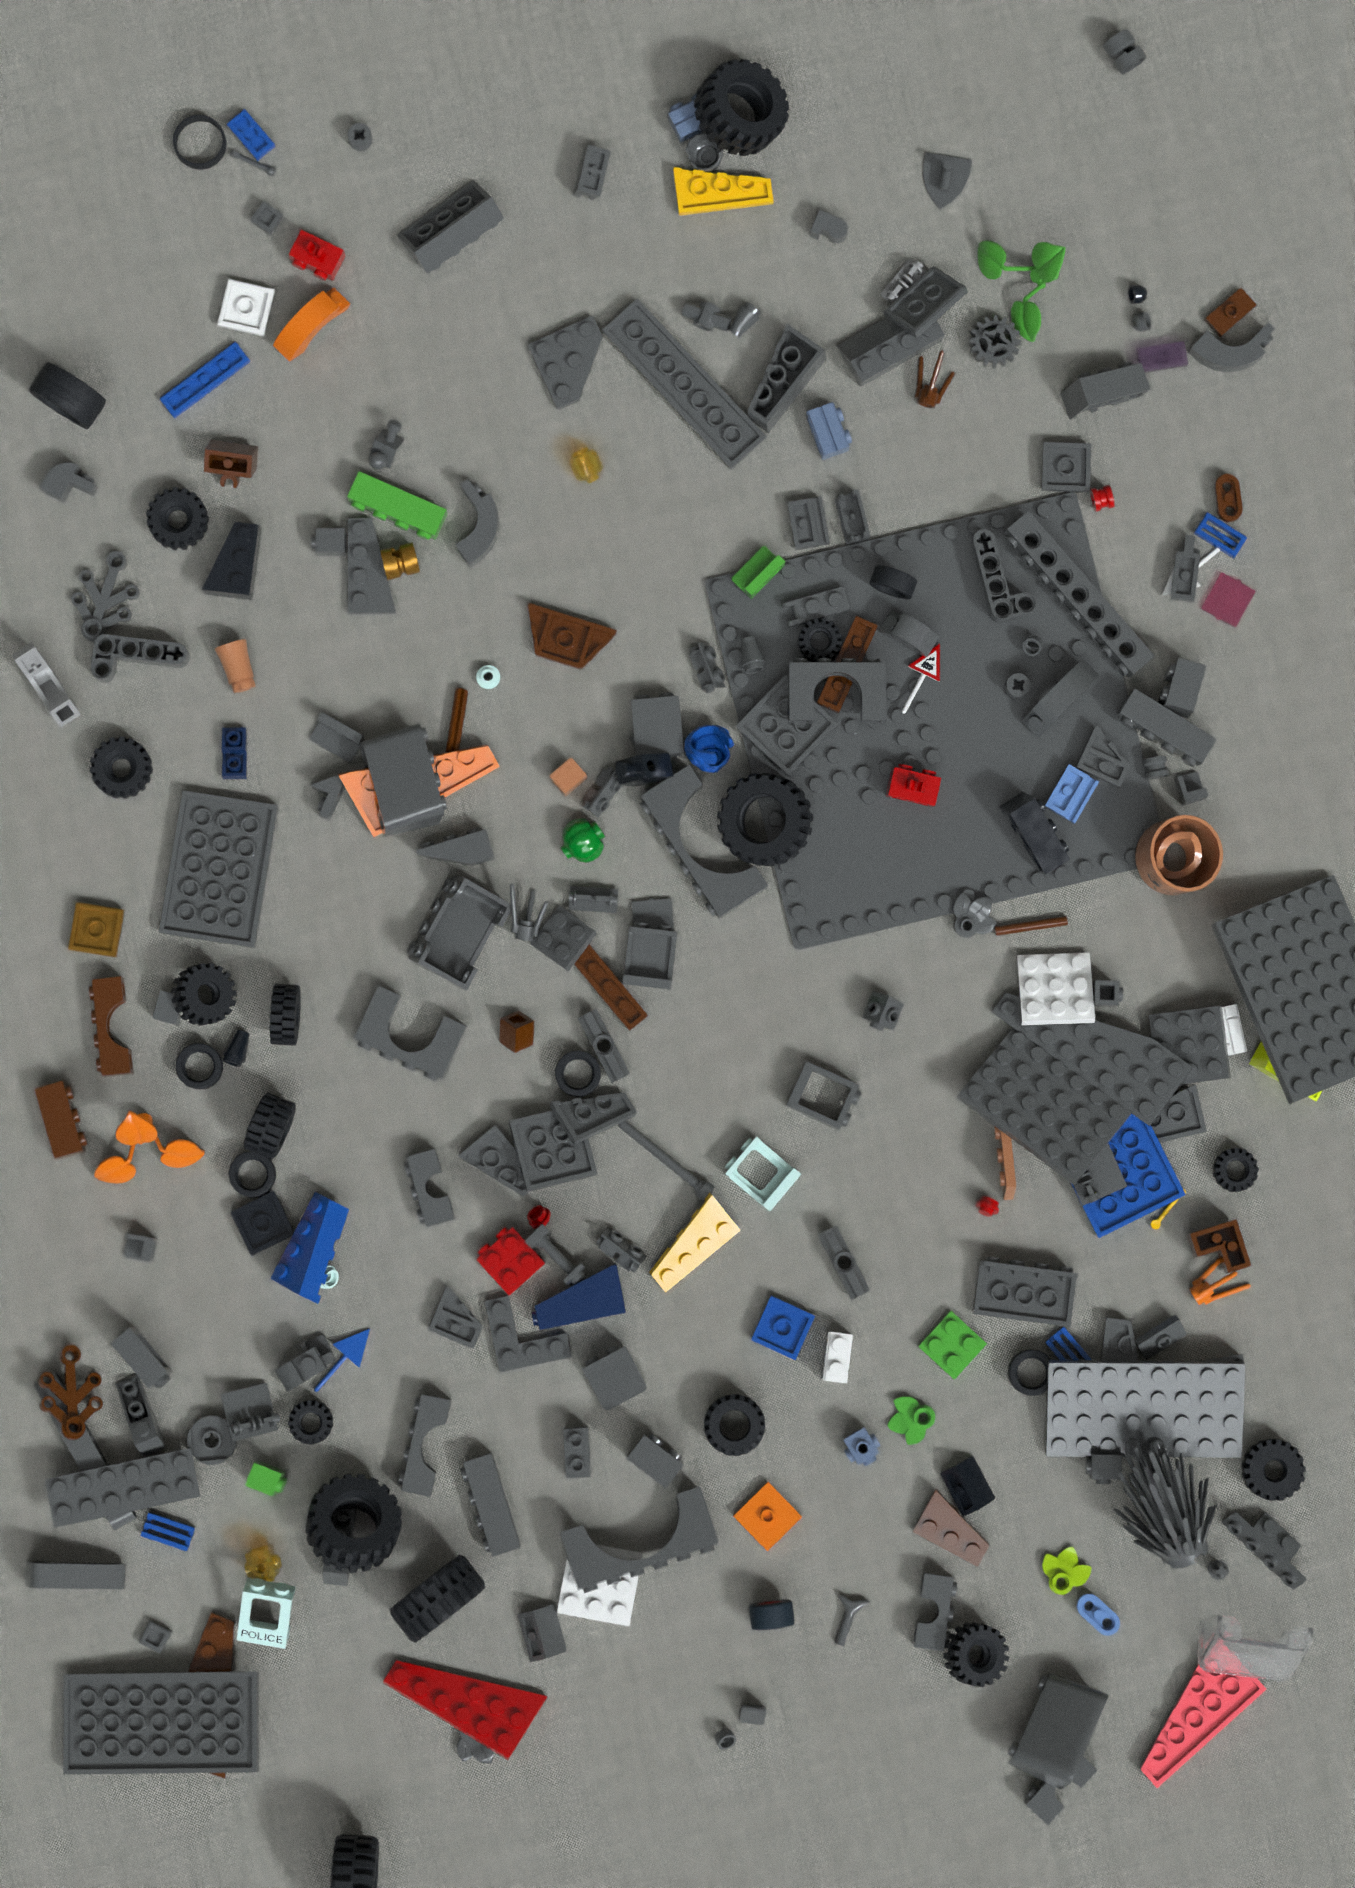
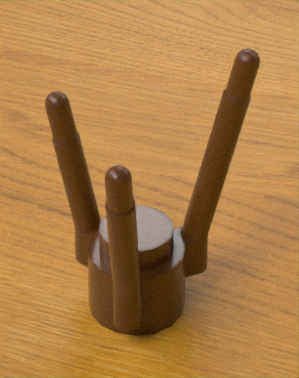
M943 350L939 352L930 384L924 385L923 389L924 358L923 356L919 357L917 390L914 397L918 398L917 404L934 409L936 404L940 405L942 396L955 375V372L952 371L937 393L938 389L934 386L944 356Z

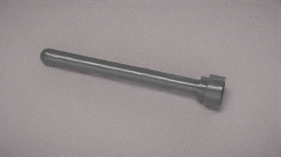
M627 1121L618 1124L621 1130L694 1188V1192L697 1193L696 1196L704 1202L707 1195L715 1189V1186L709 1181L705 1182L704 1180L700 1181Z

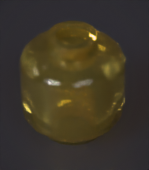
M587 446L571 454L572 458L569 461V466L577 481L582 482L586 480L587 484H590L600 478L599 473L603 471L604 465L595 449H589Z

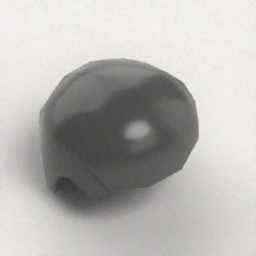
M706 133L697 134L692 137L686 147L690 164L697 170H703V172L713 171L720 165L723 158V151L716 147L717 144L715 142H710L706 138L708 136Z

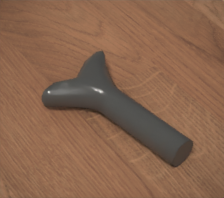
M840 1594L839 1598L844 1605L845 1614L835 1644L844 1646L855 1614L870 1602L866 1599L851 1601L845 1595Z

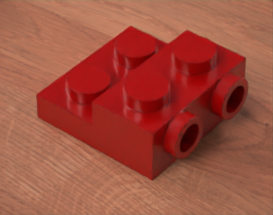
M505 1227L495 1236L498 1240L492 1246L487 1243L477 1252L480 1257L476 1260L510 1296L546 1263L524 1242L525 1240L514 1227L510 1230Z

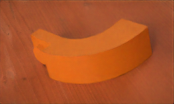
M335 288L326 293L324 291L320 292L288 322L278 335L273 346L290 362L304 353L313 337L328 322L345 312L349 308L350 303Z

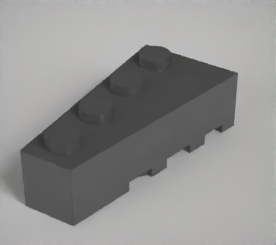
M787 323L782 337L777 343L774 355L765 370L762 382L759 384L748 409L749 418L768 433L826 360L823 348Z

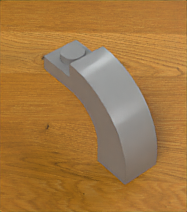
M32 642L12 654L13 659L28 678L60 728L81 715L46 660Z

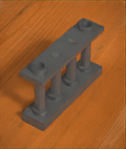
M542 1224L524 1242L533 1250L537 1248L543 1249L568 1274L563 1281L568 1285L571 1283L576 1285L586 1275L583 1272L586 1267L581 1263L575 1267L550 1242L549 1236L552 1233Z

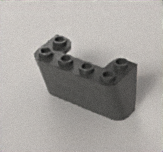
M419 723L362 741L359 745L364 767L369 768L378 800L379 811L377 815L383 837L439 825L442 816H444V810L447 809L444 795L440 796L438 789L441 786L439 775L437 772L434 773L432 767L434 756L432 750H428L426 746V741H428L427 731L425 727L421 728Z
M455 875L445 880L440 898L435 899L430 908L431 914L428 920L425 919L421 923L418 930L420 934L416 941L411 942L407 953L409 954L408 959L467 991L479 970L473 967L495 925L502 927L511 912V904L472 881Z

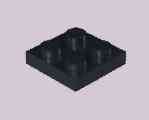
M275 1191L230 1212L251 1256L292 1237L294 1234V1230Z

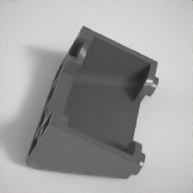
M1048 1673L1046 1676L1042 1675L1037 1684V1688L1040 1689V1697L1025 1731L1018 1742H1012L1007 1755L1010 1756L1008 1764L1061 1790L1069 1785L1075 1776L1105 1707L1108 1695L1097 1689Z

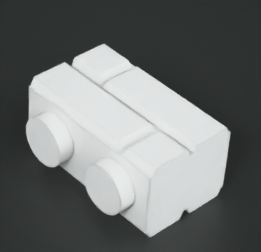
M1237 1004L1222 1007L1228 1056L1247 1052Z
M827 1333L822 1374L823 1381L847 1383L852 1334Z

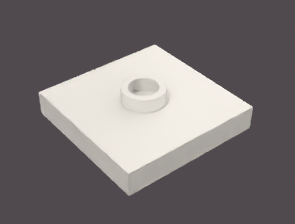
M228 279L217 325L264 337L275 289Z

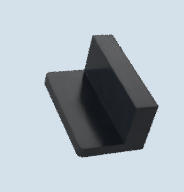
M973 1456L940 1473L963 1517L995 1500V1496Z

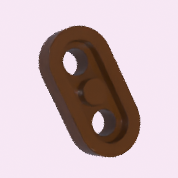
M1223 474L1217 479L1214 486L1217 512L1221 520L1232 523L1239 519L1243 511L1240 484L1234 475ZM1228 484L1231 488L1230 491H1224L1222 485ZM1231 507L1234 513L1229 515L1225 509Z

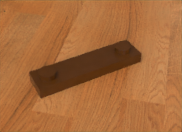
M856 616L836 662H842V659L846 658L862 662L878 625ZM842 676L828 677L817 704L839 714L853 682Z
M589 944L574 965L625 1027L631 1031L646 1019L648 1015Z

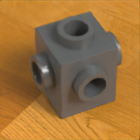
M872 991L862 1018L871 1022L869 1025L871 1028L882 1032L884 1028L894 1031L904 1003L888 995Z

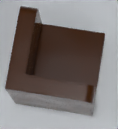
M519 1010L500 1018L499 1042L514 1053L533 1045L534 1020Z

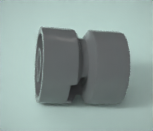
M1129 29L1117 33L1103 45L1108 56L1115 58L1114 65L1121 75L1135 69L1147 58L1142 48L1138 45L1135 46L1136 39Z

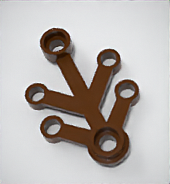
M70 1344L65 1346L59 1354L60 1361L65 1366L66 1390L54 1380V1376L50 1372H44L38 1378L40 1387L50 1389L67 1406V1414L56 1405L55 1399L51 1396H45L41 1399L39 1408L43 1412H50L61 1423V1432L64 1437L69 1440H77L85 1433V1422L93 1413L102 1408L103 1401L97 1396L90 1398L86 1403V1408L79 1415L77 1405L92 1389L101 1384L102 1379L98 1373L93 1372L86 1377L85 1383L76 1391L75 1363L80 1360L81 1351L77 1346ZM65 1353L71 1354L72 1360L66 1359ZM44 1376L49 1378V1384L44 1383ZM90 1377H94L97 1383L92 1384L90 1382ZM45 1400L50 1402V1408L45 1407ZM96 1401L98 1408H94L91 1402ZM69 1425H74L76 1431H70Z

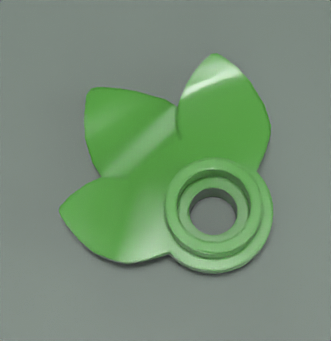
M912 1397L896 1398L894 1404L899 1412L891 1418L887 1427L895 1433L906 1434L905 1438L908 1445L917 1444L924 1439L926 1429L934 1424L935 1413L931 1407L920 1405ZM922 1412L928 1416L925 1422H921L918 1418Z

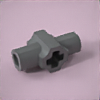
M687 301L682 312V316L694 320L693 325L704 331L712 332L714 328L727 332L732 321V317L720 313L721 308L710 302L702 301L700 305Z

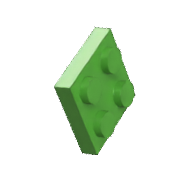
M950 1311L918 1347L955 1380L987 1343Z

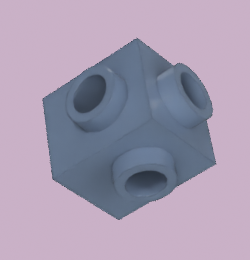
M865 1427L843 1438L847 1446L844 1452L851 1463L856 1461L857 1465L863 1463L865 1467L877 1460L875 1455L879 1454L877 1448L881 1445L874 1433L869 1435ZM865 1444L866 1450L862 1453L859 1452V1445Z

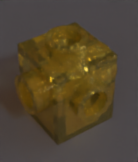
M272 1544L248 1550L245 1554L247 1563L244 1566L248 1577L272 1582L280 1573L282 1562L279 1554H275Z

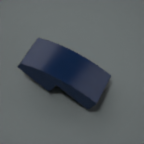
M246 727L222 728L223 780L247 779Z

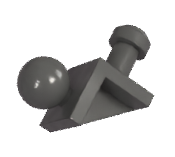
M388 421V431L383 429L374 440L368 458L369 464L373 469L391 468L395 454L405 440L396 435L402 427L399 421Z

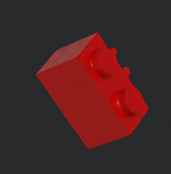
M300 230L288 254L294 267L303 271L307 268L314 272L313 275L323 281H326V279L334 280L346 257L343 249L303 230Z
M899 764L898 768L893 767L891 769L886 797L930 807L936 805L941 777H936V772L922 769V773L912 771V766Z

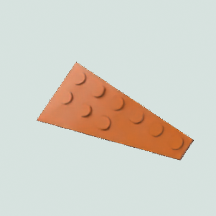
M488 745L433 755V771L439 775L441 786L438 789L440 796L444 795V797L500 767ZM369 768L339 773L338 776L373 837L381 834L382 830L377 815L379 804Z

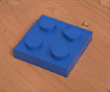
M770 1296L751 1341L796 1360L815 1315Z

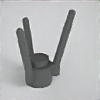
M510 884L511 932L515 933V939L533 941L534 936L537 937L538 929L546 912L548 902L545 901L534 924V921H531L536 891L531 890L526 919H520L518 923L514 884Z

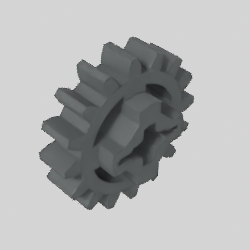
M997 315L994 316L993 321L985 317L984 324L978 321L976 323L978 330L972 329L971 335L975 338L969 339V344L974 345L970 352L977 353L976 361L984 360V367L988 363H992L993 369L996 368L997 363L1005 367L1006 359L1013 362L1014 356L1012 354L1018 355L1019 349L1015 346L1021 345V340L1016 339L1020 331H1013L1012 329L1015 324L1010 323L1007 325L1006 317L1002 321H998ZM996 327V329L992 331L986 330L988 328ZM1004 331L1009 335L1010 340L1006 339ZM994 338L999 339L996 346L991 344ZM979 341L985 346L986 353L981 349ZM1004 353V355L994 357L995 354Z

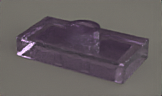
M1184 341L1137 348L1136 350L1138 363H1142L1145 373L1188 366Z

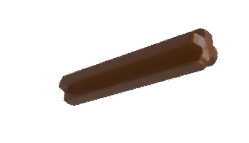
M463 688L455 689L445 753L456 751L460 748L468 690Z

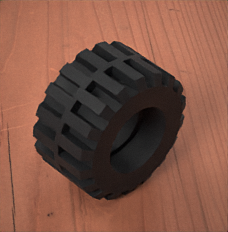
M267 1092L259 1101L244 1138V1148L271 1160L275 1158L280 1152L292 1125L296 1112L295 1103Z
M728 1394L715 1400L708 1408L704 1418V1431L709 1443L717 1451L728 1456H740L755 1449L762 1440L765 1431V1418L760 1407L752 1399L740 1394ZM731 1410L741 1411L747 1416L749 1421V1429L746 1435L736 1440L725 1437L720 1429L722 1416Z

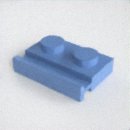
M1068 764L1044 806L1075 824L1099 781L1094 780L1089 775Z

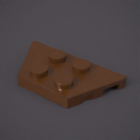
M528 604L536 657L583 670L617 634L615 629L538 605Z

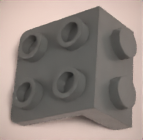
M619 1344L606 1350L607 1356L601 1359L595 1356L585 1361L586 1367L582 1368L604 1410H610L646 1390V1384L626 1346L621 1348Z

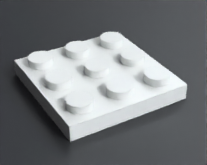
M1090 953L1017 955L1021 1025L1095 1022Z
M595 1544L603 1552L618 1559H642V1552ZM567 1560L557 1613L629 1626L638 1576L631 1578L630 1574L621 1577V1582L607 1585V1582L597 1585V1590L584 1593L583 1589L577 1591Z

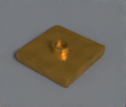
M76 902L68 950L117 958L125 910Z

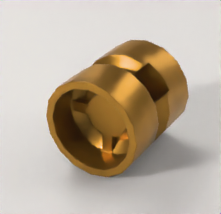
M413 542L402 544L397 550L393 547L380 550L387 580L400 578L402 573H405L407 576L420 573Z

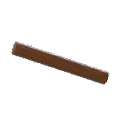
M1067 916L995 926V934L999 936L1068 925Z

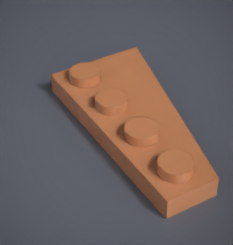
M994 1126L995 1140L999 1139V1148L996 1149L997 1162L1001 1163L999 1182L1000 1186H1003L1004 1200H1013L1016 1190L1012 1140Z

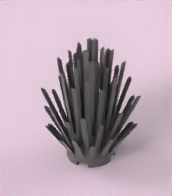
M1154 1440L1151 1442L1153 1452L1146 1455H1141L1138 1446H1134L1135 1454L1132 1456V1459L1128 1453L1125 1454V1457L1133 1472H1129L1128 1477L1140 1496L1142 1503H1140L1123 1474L1119 1471L1117 1474L1124 1484L1123 1489L1131 1499L1149 1528L1128 1507L1124 1506L1123 1508L1135 1522H1132L1120 1510H1113L1128 1523L1123 1525V1528L1140 1539L1134 1540L1132 1543L1159 1556L1164 1565L1170 1564L1172 1569L1191 1566L1195 1564V1558L1201 1554L1205 1556L1209 1549L1206 1538L1217 1507L1216 1504L1208 1508L1204 1522L1209 1479L1208 1477L1205 1479L1204 1490L1203 1481H1200L1198 1500H1195L1193 1465H1189V1492L1182 1453L1179 1455V1460L1176 1458V1470L1173 1471L1165 1446H1161L1160 1450L1158 1442Z

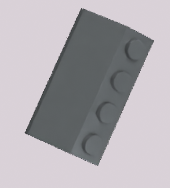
M472 180L401 231L397 236L418 265L428 274L438 269L450 257L456 256L465 246L478 240L479 236L496 227L504 217L493 198Z
M884 318L836 347L857 383L862 387L943 341L945 334L936 321L916 338L889 319Z

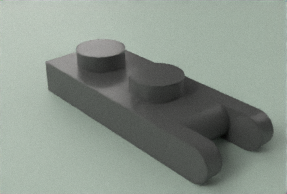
M844 586L781 604L783 609L793 608L795 620L787 622L788 628L813 621L815 618L822 619L850 611Z

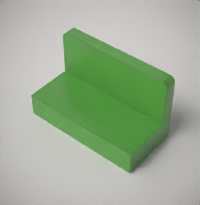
M763 546L732 577V582L752 599L785 566V560L779 555L775 556L766 546Z

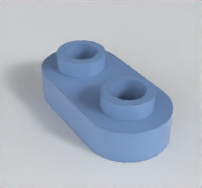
M1087 1593L1079 1597L1076 1603L1078 1613L1098 1632L1110 1636L1118 1631L1120 1627L1119 1617L1097 1596ZM1087 1601H1091L1093 1604L1091 1610H1085L1084 1604ZM1105 1618L1111 1620L1109 1627H1104L1102 1624Z

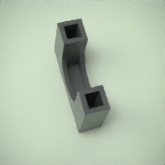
M797 658L793 659V662H789L788 724L813 723L815 687L820 681L830 676L845 677L857 687L860 694V724H885L887 720L886 662H880V659L876 658L866 659V662H856V659L852 658L842 659V662H832V659L828 658L817 659V662H808V659Z
M378 985L354 1036V1039L359 1041L357 1046L367 1051H371L372 1048L381 1051L380 1057L391 1062L396 1058L402 1061V1067L413 1072L418 1068L424 1071V1077L436 1082L438 1078L444 1080L468 1027L444 1016L429 1046L416 1052L401 1050L393 1043L389 1028L402 997Z

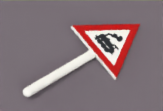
M940 644L931 650L928 657L921 656L908 666L921 673V676L902 709L903 714L907 712L925 676L940 682Z

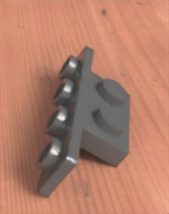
M1235 1511L1222 1521L1229 1532L1239 1538L1248 1550L1258 1556L1267 1568L1271 1569L1281 1578L1285 1585L1294 1590L1306 1581V1577L1290 1563V1560L1300 1549L1301 1545L1269 1514L1263 1513L1253 1526Z

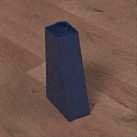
M612 1265L536 1305V1311L531 1312L534 1326L539 1325V1330L626 1313L617 1265Z

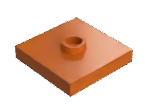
M769 1482L733 1515L766 1551L773 1547L802 1518Z

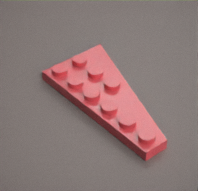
M1215 1633L1140 1767V1770L1156 1788L1162 1785L1266 1690L1264 1685L1217 1633Z

